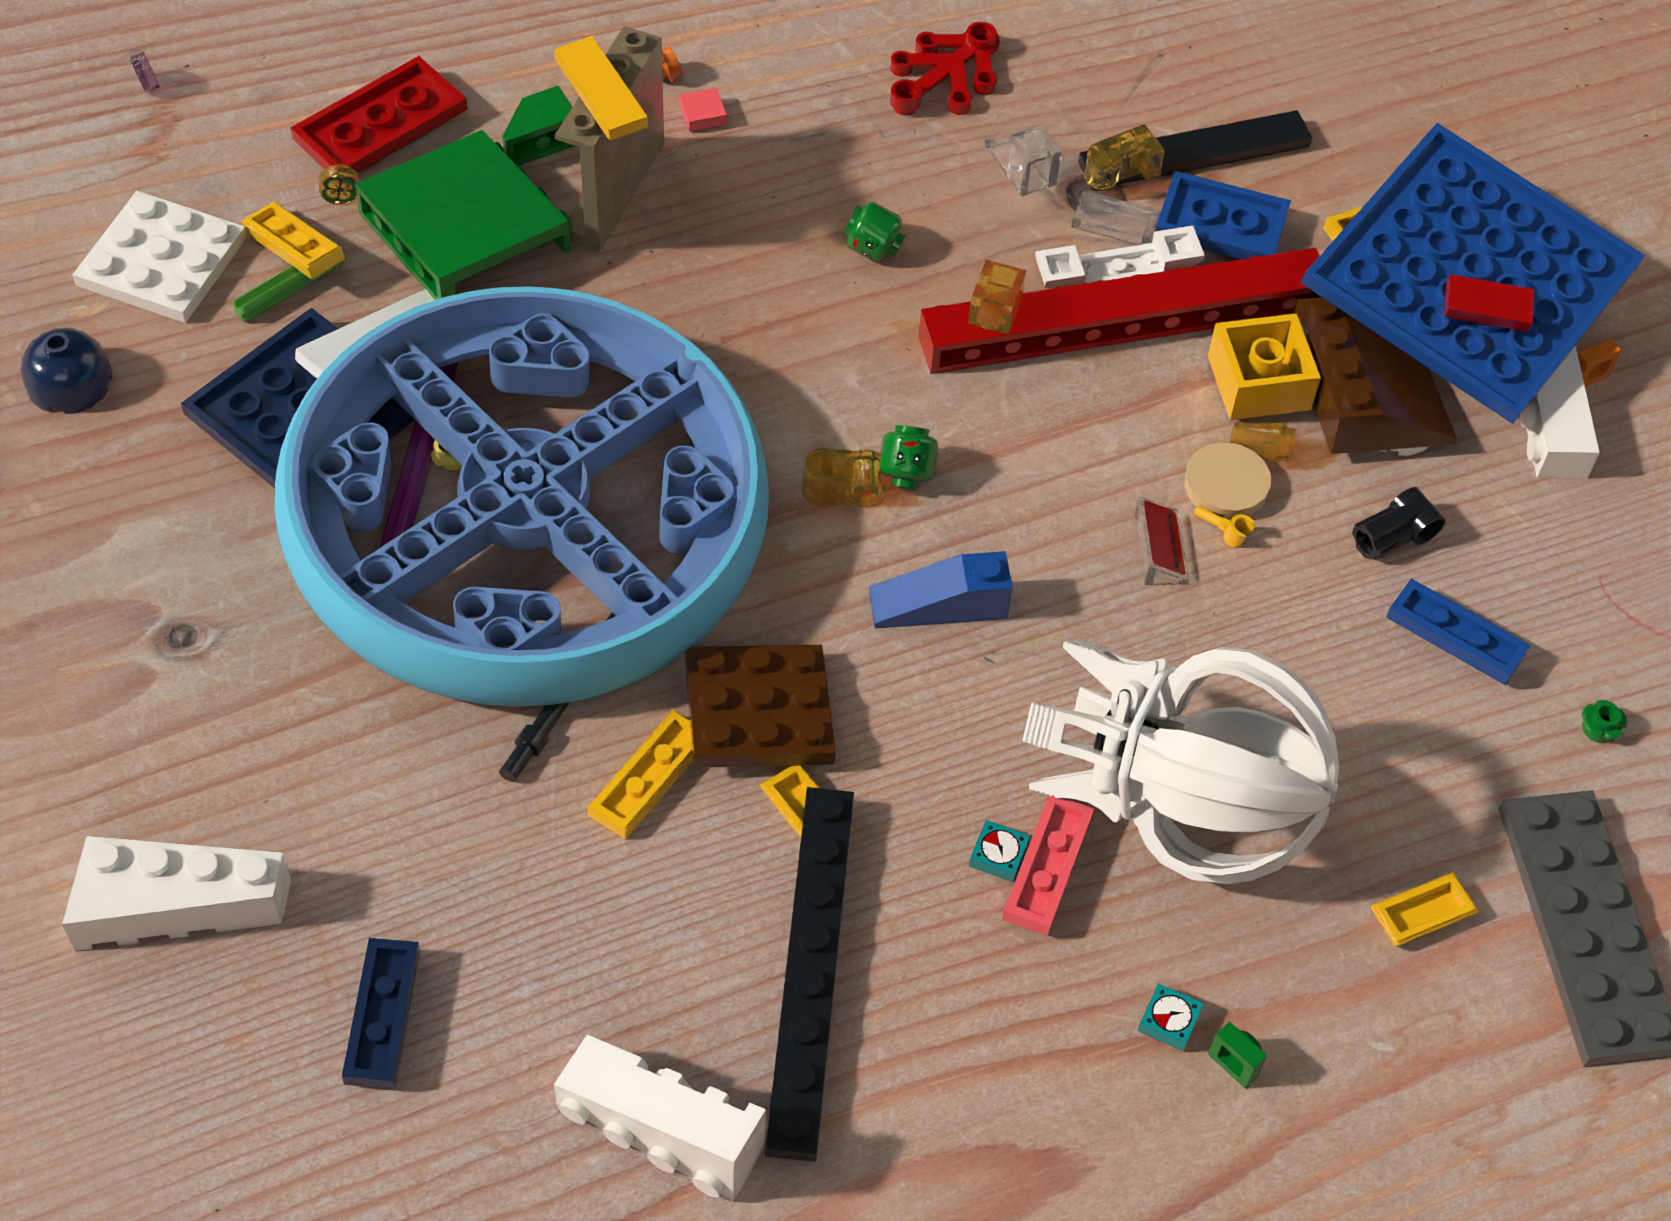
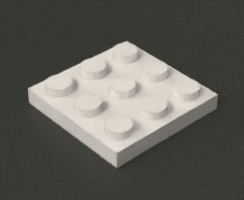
M136 190L72 276L75 285L186 323L247 239L245 226Z

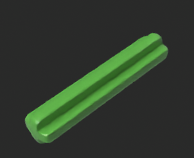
M344 261L314 279H310L291 265L236 298L232 303L234 311L242 321L247 322L341 266Z

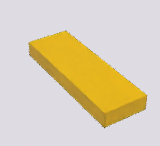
M593 36L554 49L555 61L609 141L648 127V116Z
M276 202L268 204L241 221L242 226H245L246 234L310 279H314L346 259L341 246Z
M673 709L587 807L588 816L626 840L693 762L690 719Z

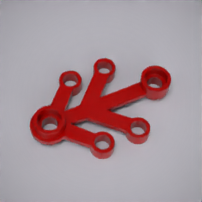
M974 22L968 26L964 34L922 32L916 37V53H909L907 51L894 52L891 56L890 70L896 76H908L912 73L913 68H932L917 81L902 79L893 83L891 86L890 104L895 112L900 115L913 114L920 107L921 97L950 76L951 92L948 98V109L956 115L967 114L971 109L972 95L967 91L964 64L973 57H975L977 68L973 79V90L980 95L992 94L996 89L997 76L992 71L990 55L999 49L1000 37L997 34L996 28L987 22ZM938 48L957 49L953 53H937Z

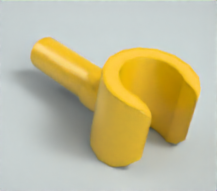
M1199 505L1194 511L1195 516L1223 531L1224 541L1231 547L1241 546L1246 536L1251 535L1255 528L1254 521L1247 515H1235L1230 521Z

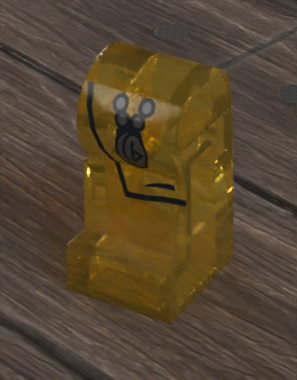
M1145 124L1091 145L1087 152L1084 179L1091 187L1101 190L1110 189L1116 185L1118 180L1121 181L1140 173L1146 180L1160 176L1165 150Z

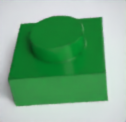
M1230 1021L1216 1033L1208 1053L1215 1062L1245 1089L1259 1076L1267 1058V1054L1262 1051V1047L1257 1039L1247 1031H1240Z

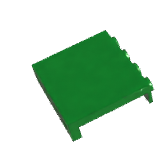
M483 130L355 183L361 217L435 300L456 295L455 283L551 240L564 253L570 252L569 233L572 232V225L567 214L563 210H558L549 201L543 188L536 187L527 177L523 167L519 164L515 165L506 155L502 145L499 142H494Z

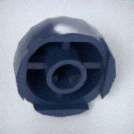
M55 328L40 334L31 341L22 357L21 375L29 398L36 406L48 412H51L49 408L51 407L54 409H64L65 414H73L93 407L105 397L108 392L107 384L110 378L112 379V369L100 343L90 335L73 328Z

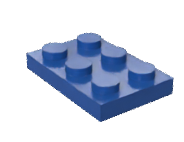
M1174 171L1155 232L1193 225L1202 250L1236 259L1272 255L1276 253L1291 200Z

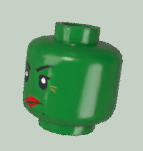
M869 202L864 207L857 205L843 231V234L848 236L847 246L851 250L876 263L881 262L887 253L895 257L906 235L899 232L902 226L901 217L876 202Z
M895 425V431H890L883 436L879 471L884 476L892 477L891 486L917 490L918 481H929L934 477L938 442L929 436V429Z

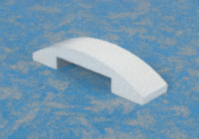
M1193 225L1156 231L1153 234L1152 243L1078 255L1075 245L1035 251V258L1044 285L1050 289L1059 286L1066 287L1092 283L1098 280L1105 281L1130 277L1136 274L1169 271L1175 268L1194 267L1204 261L1205 256Z

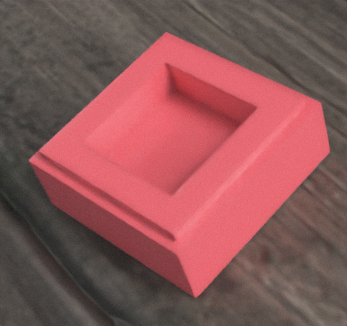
M717 88L679 95V106L689 132L727 125V113Z

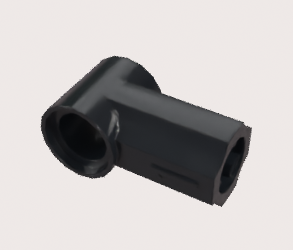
M1412 487L1400 493L1387 509L1356 523L1352 535L1358 551L1365 558L1371 557L1375 560L1410 541H1413L1415 545L1428 542L1443 529L1446 519L1418 487Z

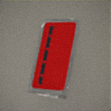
M1138 497L1134 515L1145 585H1189L1190 580L1179 510L1146 497Z

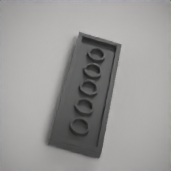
M1594 791L1503 800L1499 807V812L1583 1067L1671 1057V1008Z

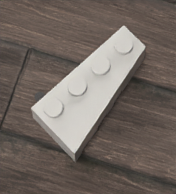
M86 836L62 926L74 951L93 949V944L116 941L118 946L139 943V938L168 935L170 939L189 937V932L215 928L218 933L282 924L291 878L284 854L280 852Z
M586 1035L554 1083L556 1104L559 1106L560 1112L577 1124L583 1125L587 1121L600 1128L610 1142L621 1148L628 1149L631 1145L647 1154L648 1160L662 1171L673 1173L676 1170L693 1179L692 1183L704 1194L714 1198L722 1195L734 1202L764 1151L766 1109L749 1103L745 1111H742L727 1102L729 1100L728 1093L711 1086L708 1087L704 1094L697 1092L685 1081L682 1074L668 1068L659 1069L656 1074L647 1071L648 1065L642 1057Z

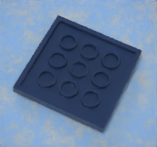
M313 308L308 309L181 403L183 414L275 488L280 451L289 425L304 396L317 380L316 377L295 360L296 348L339 328ZM391 397L371 417L368 423H375L384 427L390 440L415 419Z

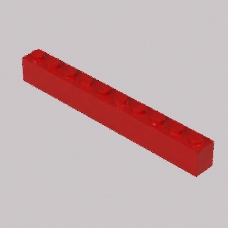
M1317 248L1291 250L1285 253L1253 256L1227 262H1214L1208 265L1188 268H1175L1169 271L1150 274H1136L1118 279L1098 280L1092 283L1066 287L1059 286L1053 289L1016 293L989 299H976L957 304L937 305L921 309L918 337L930 374L1210 330L1215 328L1216 323L1294 314L1297 299L1321 297L1301 283L1305 272L1320 255Z

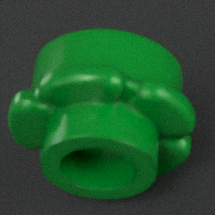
M1598 700L1594 705H1586L1581 715L1583 719L1582 729L1585 735L1592 741L1602 744L1610 743L1620 738L1624 733L1623 728H1626L1628 724L1624 711L1607 700Z

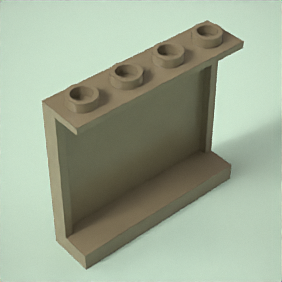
M623 26L606 53V57L648 116V127L609 141L579 96L555 134L556 140L580 147L583 195L569 216L572 225V232L569 233L570 242L597 251L602 249L664 145L662 37Z

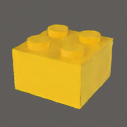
M1297 313L1215 324L1208 359L1230 420L1311 410L1321 377Z

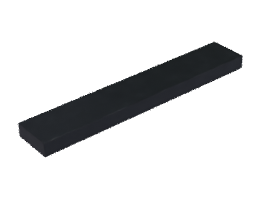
M1298 110L1084 151L1080 152L1078 163L1091 190L1109 184L1114 186L1174 174V171L1185 172L1310 147L1312 135ZM1127 155H1129V168H1128V169H1127ZM1120 168L1117 177L1104 182L1099 181L1100 178H1105L1100 176L1099 173L1111 174Z

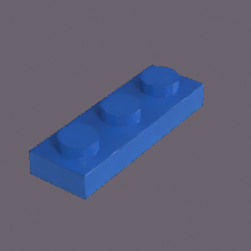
M1412 578L1391 605L1386 616L1391 621L1504 685L1508 683L1531 646Z

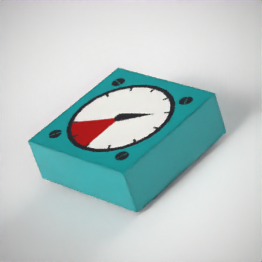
M985 820L971 854L969 867L1014 883L1028 848L1031 835Z
M1158 983L1137 1031L1184 1052L1204 1003Z

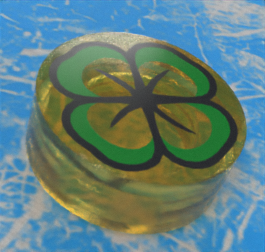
M345 165L327 167L320 173L318 178L319 193L325 201L331 204L343 205L350 203L357 198L355 183L360 182L359 176L354 169Z

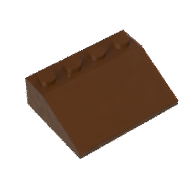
M1323 297L1297 299L1294 314L1297 313L1321 377L1313 404L1331 454L1456 444L1457 437L1428 367Z

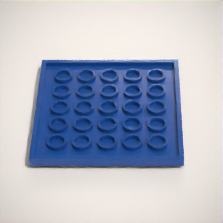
M1436 123L1305 272L1301 283L1514 424L1638 268L1645 255L1444 126ZM1450 274L1534 289L1533 324L1529 331L1525 332L1444 317L1446 282Z

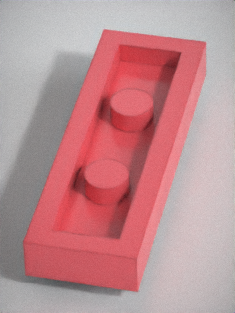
M1054 795L1048 796L1005 906L1002 920L1046 936L1049 935L1095 808L1066 798H1055Z

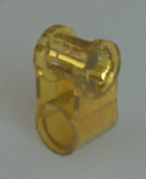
M817 448L810 451L804 462L801 486L803 496L809 502L817 505H848L860 508H872L880 505L885 499V487L881 484V454L872 450L851 451ZM865 463H869V469H865ZM863 489H867L866 495L862 494Z

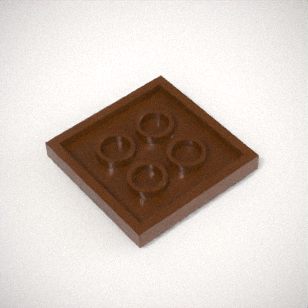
M822 644L691 646L685 651L693 768L834 765L836 749Z

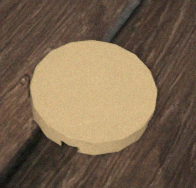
M1218 442L1205 445L1193 453L1186 465L1184 488L1193 504L1199 505L1211 512L1222 514L1226 519H1232L1238 514L1251 516L1262 508L1271 489V473L1266 462L1253 450L1236 443Z

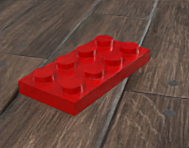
M417 56L290 127L292 139L332 177H339L342 180L343 178H350L468 110L467 98L426 61Z

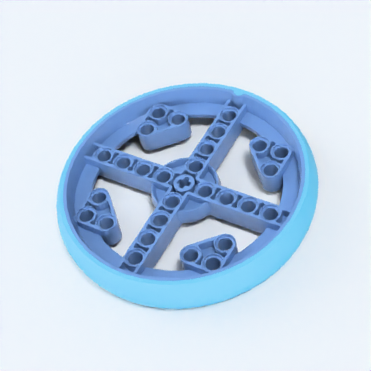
M499 287L443 297L414 307L367 332L344 350L321 373L304 396L292 418L282 444L275 481V517L278 537L287 565L302 595L316 615L345 645L364 660L390 676L419 689L451 699L485 705L515 707L554 705L584 700L613 692L650 676L685 654L688 648L695 646L716 626L736 601L749 579L762 546L768 520L769 505L766 461L757 429L748 409L732 383L707 355L668 325L639 310L592 294L544 287ZM489 354L491 383L499 391L557 397H577L588 389L590 384V361L618 371L635 382L554 434L535 428L503 430L439 368L464 359ZM392 397L462 465L457 483L458 497L360 560L349 540L345 525L354 531L366 532L375 529L382 522L392 468L389 437L384 427L379 424L368 423V421ZM679 420L690 436L695 448L686 445L677 446L666 454L660 505L659 539L663 548L670 553H687V555L673 574L662 583L586 509L591 495L590 479ZM492 544L515 550H532L546 547L615 617L591 627L562 633L560 602L552 594L543 591L468 587L461 590L455 596L453 601L455 627L429 618L404 603ZM471 616H481L478 618H470ZM544 620L546 622L538 623L535 621ZM501 645H509L510 647H508V648H500L499 646H501Z

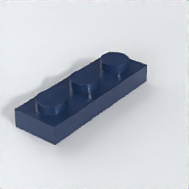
M369 938L342 1072L344 1085L395 1089L420 955L419 942Z

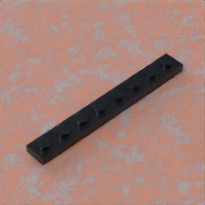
M807 787L765 1157L816 1162L854 799V792L812 787Z

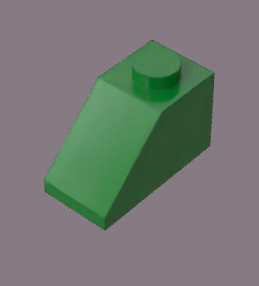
M559 85L521 99L502 135L505 153L515 165H523L575 146L555 139L556 132L573 107Z

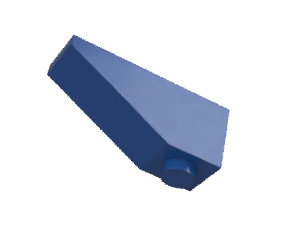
M1006 551L961 554L870 586L869 594L874 628L1008 619L1013 587Z

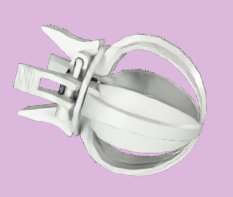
M1080 638L1063 643V648L1112 692V696L1080 687L1074 711L1034 702L1031 703L1023 742L1071 755L1095 764L1094 768L1090 770L1044 777L1030 783V790L1034 789L1036 792H1044L1045 795H1054L1055 798H1070L1088 802L1102 810L1113 822L1120 821L1122 817L1126 820L1133 818L1146 847L1162 865L1191 880L1232 884L1252 881L1275 872L1305 851L1324 827L1331 809L1328 805L1335 802L1339 787L1337 783L1339 761L1336 738L1324 707L1309 686L1290 668L1256 650L1219 647L1194 655L1178 668L1172 667L1167 669V658L1152 661L1133 660L1113 652L1104 645L1100 646V644L1090 643V641L1080 640ZM1214 673L1233 675L1265 689L1288 707L1310 736L1284 720L1261 711L1241 707L1206 709L1192 717L1181 716V713L1186 710L1191 696L1209 675ZM1066 723L1095 734L1094 746L1064 740ZM1316 813L1306 829L1289 845L1270 853L1243 856L1212 852L1192 843L1172 821L1174 819L1186 825L1215 831L1258 832L1284 828L1299 823Z

